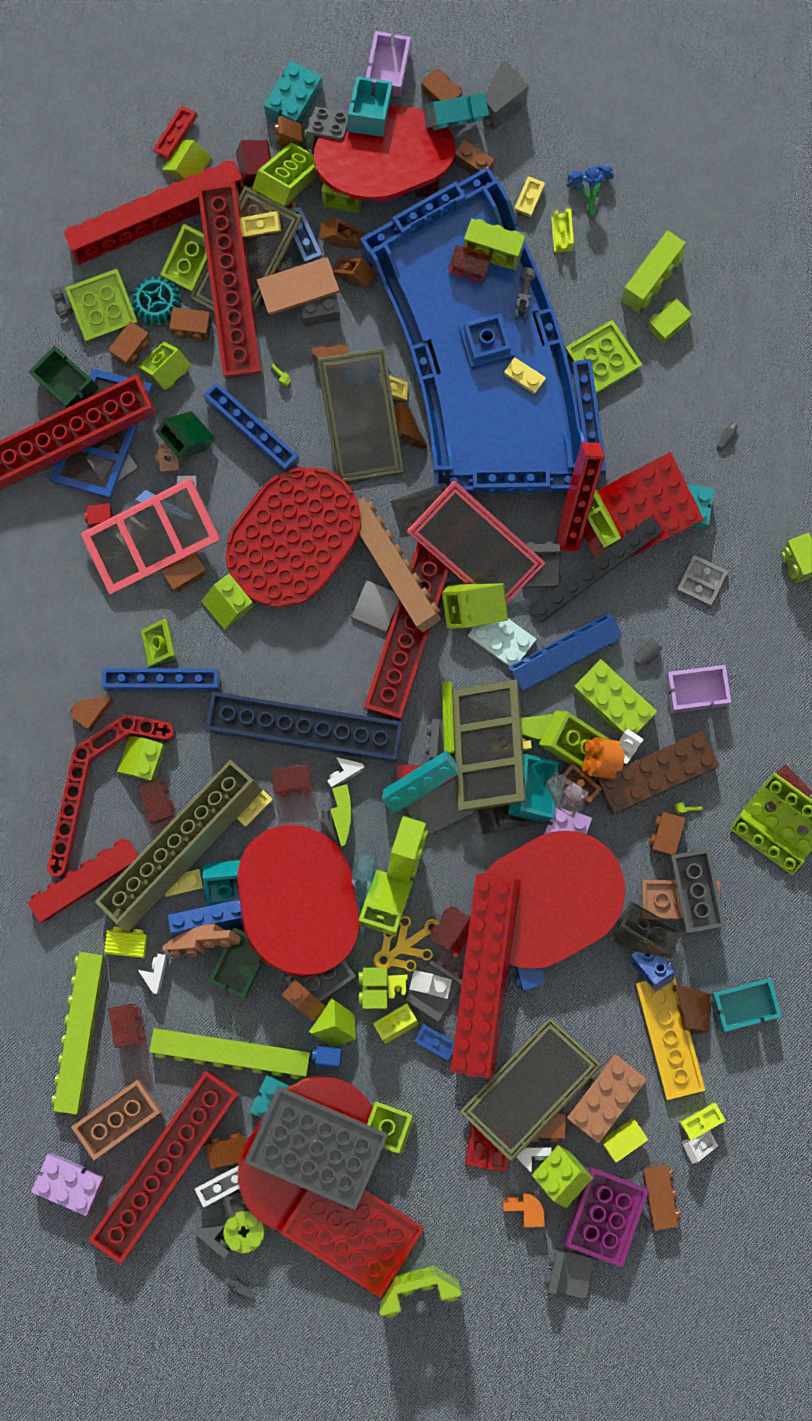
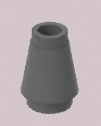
M651 638L649 641H645L633 659L642 666L660 654L659 651L662 648Z

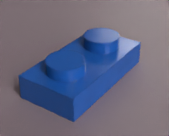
M422 1025L414 1042L449 1060L453 1053L454 1041L427 1025Z

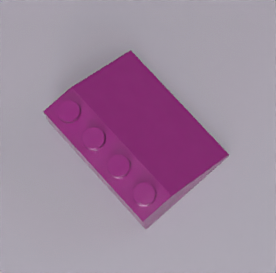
M589 1166L587 1172L593 1179L579 1193L562 1243L567 1247L623 1268L649 1189Z

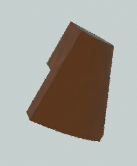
M399 402L394 407L398 437L410 440L411 446L426 449L427 443L409 406Z
M673 986V992H678L680 1004L677 1007L681 1014L683 1029L694 1034L709 1032L710 994L685 986Z

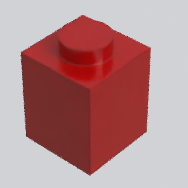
M109 503L88 505L87 512H84L85 523H88L90 528L113 517L112 507Z

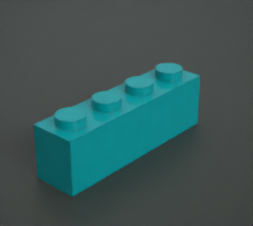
M446 750L383 789L382 800L394 814L457 776L458 765Z

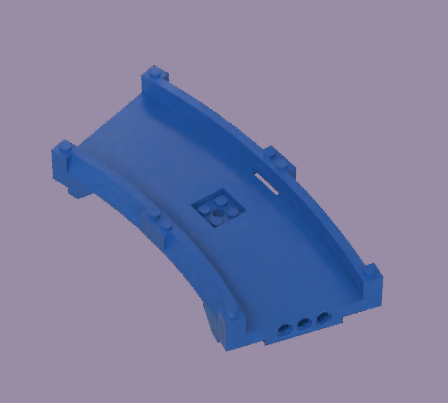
M486 167L460 183L456 181L392 217L391 222L360 238L361 254L367 264L374 268L383 287L386 289L409 345V355L419 388L422 389L430 430L434 471V501L454 480L469 494L565 493L567 497L581 442H585V438L580 427L577 401L563 344L564 341L539 271L525 241L523 253L516 271L463 254L464 238L471 218L484 220L487 224L493 226L500 225L509 231L520 232L511 201L498 178L495 179L489 167ZM523 268H532L536 272L535 280L530 282L527 319L523 321V313H518V318H515L518 294H521L523 281L520 279V273ZM484 336H490L492 339L490 341H485L482 338ZM427 341L432 342L441 374L437 375ZM514 357L546 377V380L535 395L504 375V371Z

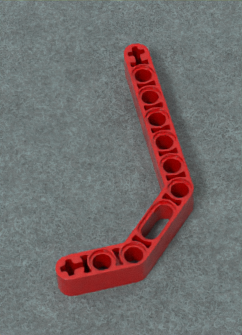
M124 715L74 748L47 865L50 875L62 878L68 872L92 761L131 735L164 742L172 741L176 732L170 723ZM126 721L133 722V726L130 729H124ZM146 724L152 725V729L148 733L143 732V726ZM157 728L162 731L168 728L170 733H166V736H164L162 732L157 731ZM112 731L117 733L114 740L100 749H95L96 741ZM87 751L86 758L80 760L78 758L79 753ZM81 769L83 775L80 778H75V771ZM74 788H78V795L76 797H71V790ZM69 807H74L75 809L72 816L66 815V810ZM64 826H70V833L68 835L62 834ZM60 845L66 846L64 854H58V847ZM56 857L64 859V861L57 860ZM59 865L60 867H62L61 871H55L54 867H58Z

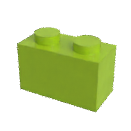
M678 299L674 302L669 301L662 308L663 311L660 314L655 313L649 319L648 330L662 345L691 319L692 314Z

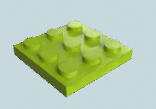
M118 269L65 287L85 341L124 328L130 321L134 324L138 323Z
M613 320L565 347V351L572 361L591 359L596 394L642 367V363Z

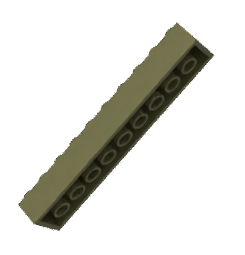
M229 760L104 891L95 903L119 927L128 933L263 791L262 788L233 761Z

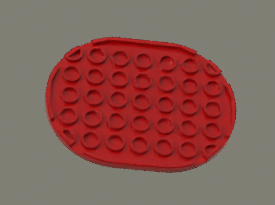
M391 105L383 137L349 132L347 129L341 141L319 137L314 148V167L324 184L338 194L340 192L348 195L350 199L359 201L364 199L375 200V202L386 201L427 186L443 177L454 161L455 140L448 127L439 130H433L432 127L426 128L423 110L409 106Z
M297 467L274 476L259 490L232 527L227 539L225 555L230 575L251 600L270 607H289L311 599L326 586L355 546L360 533L361 512L352 489L338 475L318 467Z
M282 825L268 829L258 835L245 849L237 870V887L242 923L250 946L254 948L266 964L283 971L285 974L303 977L315 976L330 971L350 953L356 942L359 930V914L353 877L345 855L330 838L317 830L305 826Z
M565 830L544 834L503 856L484 873L520 879L509 964L516 967L533 969L551 966L595 943L613 928L624 906L625 880L617 859L603 843L581 832Z
M309 1077L286 1088L291 1092L365 1124L368 1123L373 1109L367 1098L356 1087L335 1077ZM263 1116L242 1149L238 1161L237 1181L239 1192L249 1211L263 1224L273 1229L281 1230L306 1189L244 1162L264 1118Z

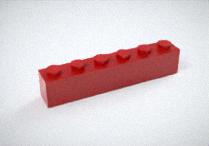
M581 442L556 533V540L560 544V550H579L605 458L600 443Z
M122 838L113 844V848L102 850L93 861H85L76 872L74 870L68 872L63 876L65 879L62 881H55L47 886L48 890L32 895L30 897L31 900L27 903L38 921L45 923L124 872L139 856L130 840Z

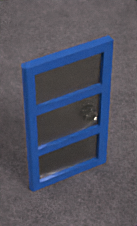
M93 368L89 375L99 387L93 395L128 379V377ZM144 382L146 389L150 395L153 385L151 383ZM139 423L57 462L50 481L111 499ZM87 460H91L93 462L94 469Z

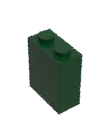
M193 411L167 417L156 429V433L179 459L206 451L215 440V437Z

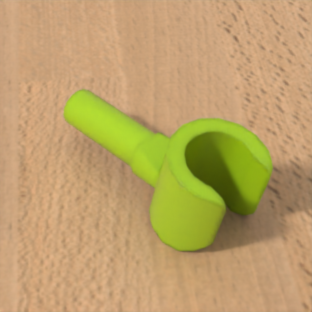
M272 364L270 367L280 376L278 382L282 386L287 387L291 382L289 375L285 372L283 373Z
M680 802L674 805V809L677 814H683L690 811H702V806L686 807L684 802Z

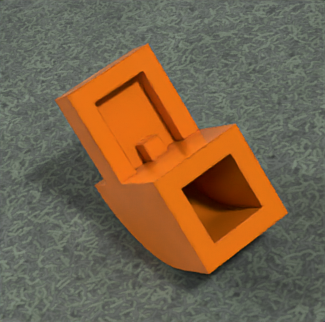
M522 1192V1201H519V1197H507V1201H503V1211H523L524 1227H545L544 1210L535 1196Z

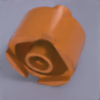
M595 737L591 741L588 740L585 743L586 755L582 763V770L586 771L590 776L615 779L617 777L615 774L617 771L621 772L625 759L624 750L620 748L622 743Z

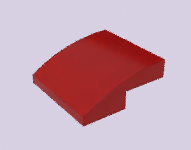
M471 1124L464 1164L507 1172V1158ZM488 1127L506 1146L511 1147L512 1131Z

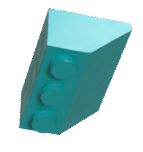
M240 860L203 863V884L207 906L239 900L237 870Z

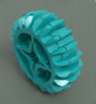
M151 276L150 281L144 278L145 283L138 282L139 288H134L135 294L131 295L133 300L131 305L134 307V313L138 314V319H143L145 324L149 321L152 326L155 322H158V325L161 326V321H165L168 324V318H171L173 307H181L179 302L181 296L178 294V288H175L173 282L169 283L167 278L163 281L160 276L157 280ZM165 292L171 296L170 303L164 299ZM143 299L148 303L147 310L142 307Z

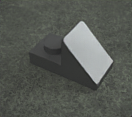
M225 1224L199 1227L193 1232L224 1259L230 1253L231 1249L228 1248L229 1246L223 1238H216Z

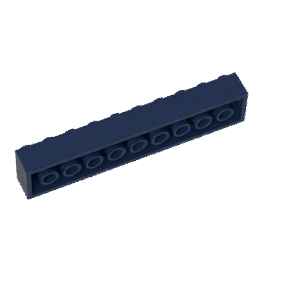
M212 691L205 729L208 733L397 763L403 722Z

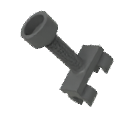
M523 268L520 273V279L523 281L521 294H518L515 318H518V313H523V321L527 319L530 282L535 280L536 272L532 268Z
M64 285L52 289L51 294L54 300L60 299L63 296L66 300V304L57 306L60 316L74 312Z

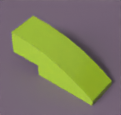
M595 490L587 519L605 548L621 539L605 504L597 490Z
M347 784L332 788L338 807L330 809L342 848L347 845L352 816L351 799Z

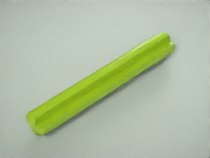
M444 681L441 685L444 752L447 750L451 755L455 751L452 682Z

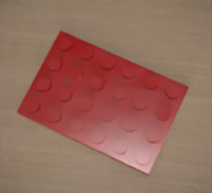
M672 452L597 490L621 538L650 516H653L664 531L628 559L704 521ZM587 519L583 534L595 558L614 543L604 548Z
M306 1189L280 1230V1233L381 1298L423 1232L424 1227L366 1189H364L356 1210Z

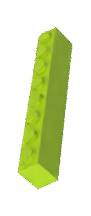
M79 952V956L75 957L74 967L77 968L76 975H73L71 980L73 994L68 998L70 1012L65 1017L64 1026L67 1027L66 1035L63 1034L61 1046L64 1047L63 1054H60L58 1059V1066L61 1067L60 1073L55 1078L57 1091L56 1094H53L51 1106H54L53 1111L70 1114H80L105 964L106 956Z
M153 1028L150 1052L154 1053V1057L166 1059V1055L174 1056L173 1060L184 1062L186 1058H190L196 1064L205 1065V1061L213 1062L212 1066L223 1068L225 1064H229L235 1070L244 1071V1067L252 1068L251 1072L262 1074L264 1070H268L274 1076L283 1077V1073L291 1074V1078L302 1080L303 1076L308 1075L311 1052Z

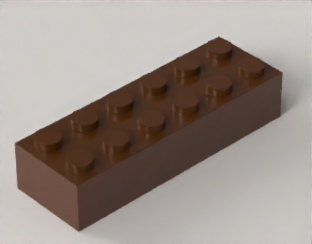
M700 731L623 766L621 772L617 771L615 774L617 776L615 779L599 777L596 779V783L602 788L600 792L613 816L708 773L720 765L704 732Z

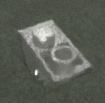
M557 772L546 782V787L559 810L574 818L584 808L589 793L587 790Z

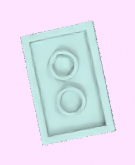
M510 619L508 621L475 626L468 634L471 640L508 667L521 661L536 641V638Z

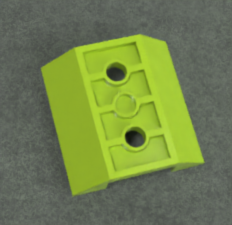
M774 772L744 807L729 829L793 876L812 850V799ZM773 802L776 805V809H769L766 803ZM803 825L807 827L808 832H800L798 826Z
M436 1266L396 1275L381 1300L380 1316L385 1315L386 1318L398 1315L397 1312L401 1311L400 1293L402 1296L413 1294L414 1289L430 1290L434 1288V1284H438L441 1300L446 1299V1302L456 1301L458 1296L462 1295L460 1283L457 1279Z

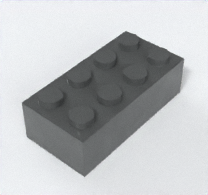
M710 848L669 856L668 860L683 934L725 927Z

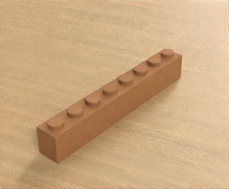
M363 497L358 500L361 512L359 534L416 627L424 632L442 620L438 614L441 611L435 602L431 603L429 600L431 597L430 593L425 587H421L420 583L422 580L417 573L413 574L411 571L413 566L407 558H403L402 554L404 552L399 544H394L393 540L395 537L391 531L384 528L386 523L380 515H376L375 511H377L375 505L372 501L367 502Z

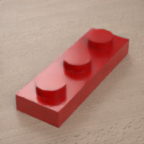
M181 105L154 146V153L170 160L198 117L197 113Z

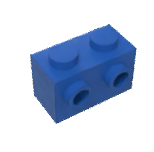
M648 943L631 955V964L654 992H657L674 980L675 969L669 961H665L658 947L654 948L651 943Z

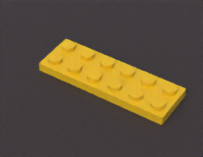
M675 975L673 981L657 992H654L646 981L635 983L666 1100L705 1091L690 1032L683 1029L681 1014L677 1007L680 1004L678 992H673V986L677 985Z

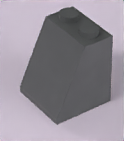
M505 60L501 63L486 93L489 115L484 116L483 121L493 129H496L527 104L529 86Z

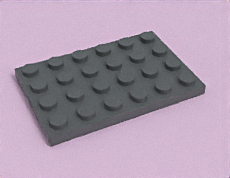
M277 1086L244 1162L356 1210L388 1134Z

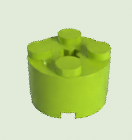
M250 1211L235 1213V1216L230 1217L224 1226V1239L231 1250L239 1253H248L255 1250L263 1241L266 1233L265 1224L259 1221ZM243 1226L250 1230L246 1236L240 1232Z

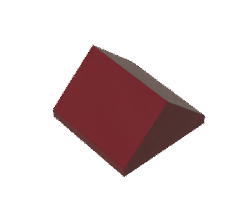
M241 140L238 146L236 157L244 187L254 183L258 170L271 160L267 140Z

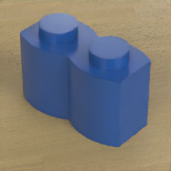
M317 1046V1050L313 1049L312 1062H315V1066L340 1068L342 1048Z

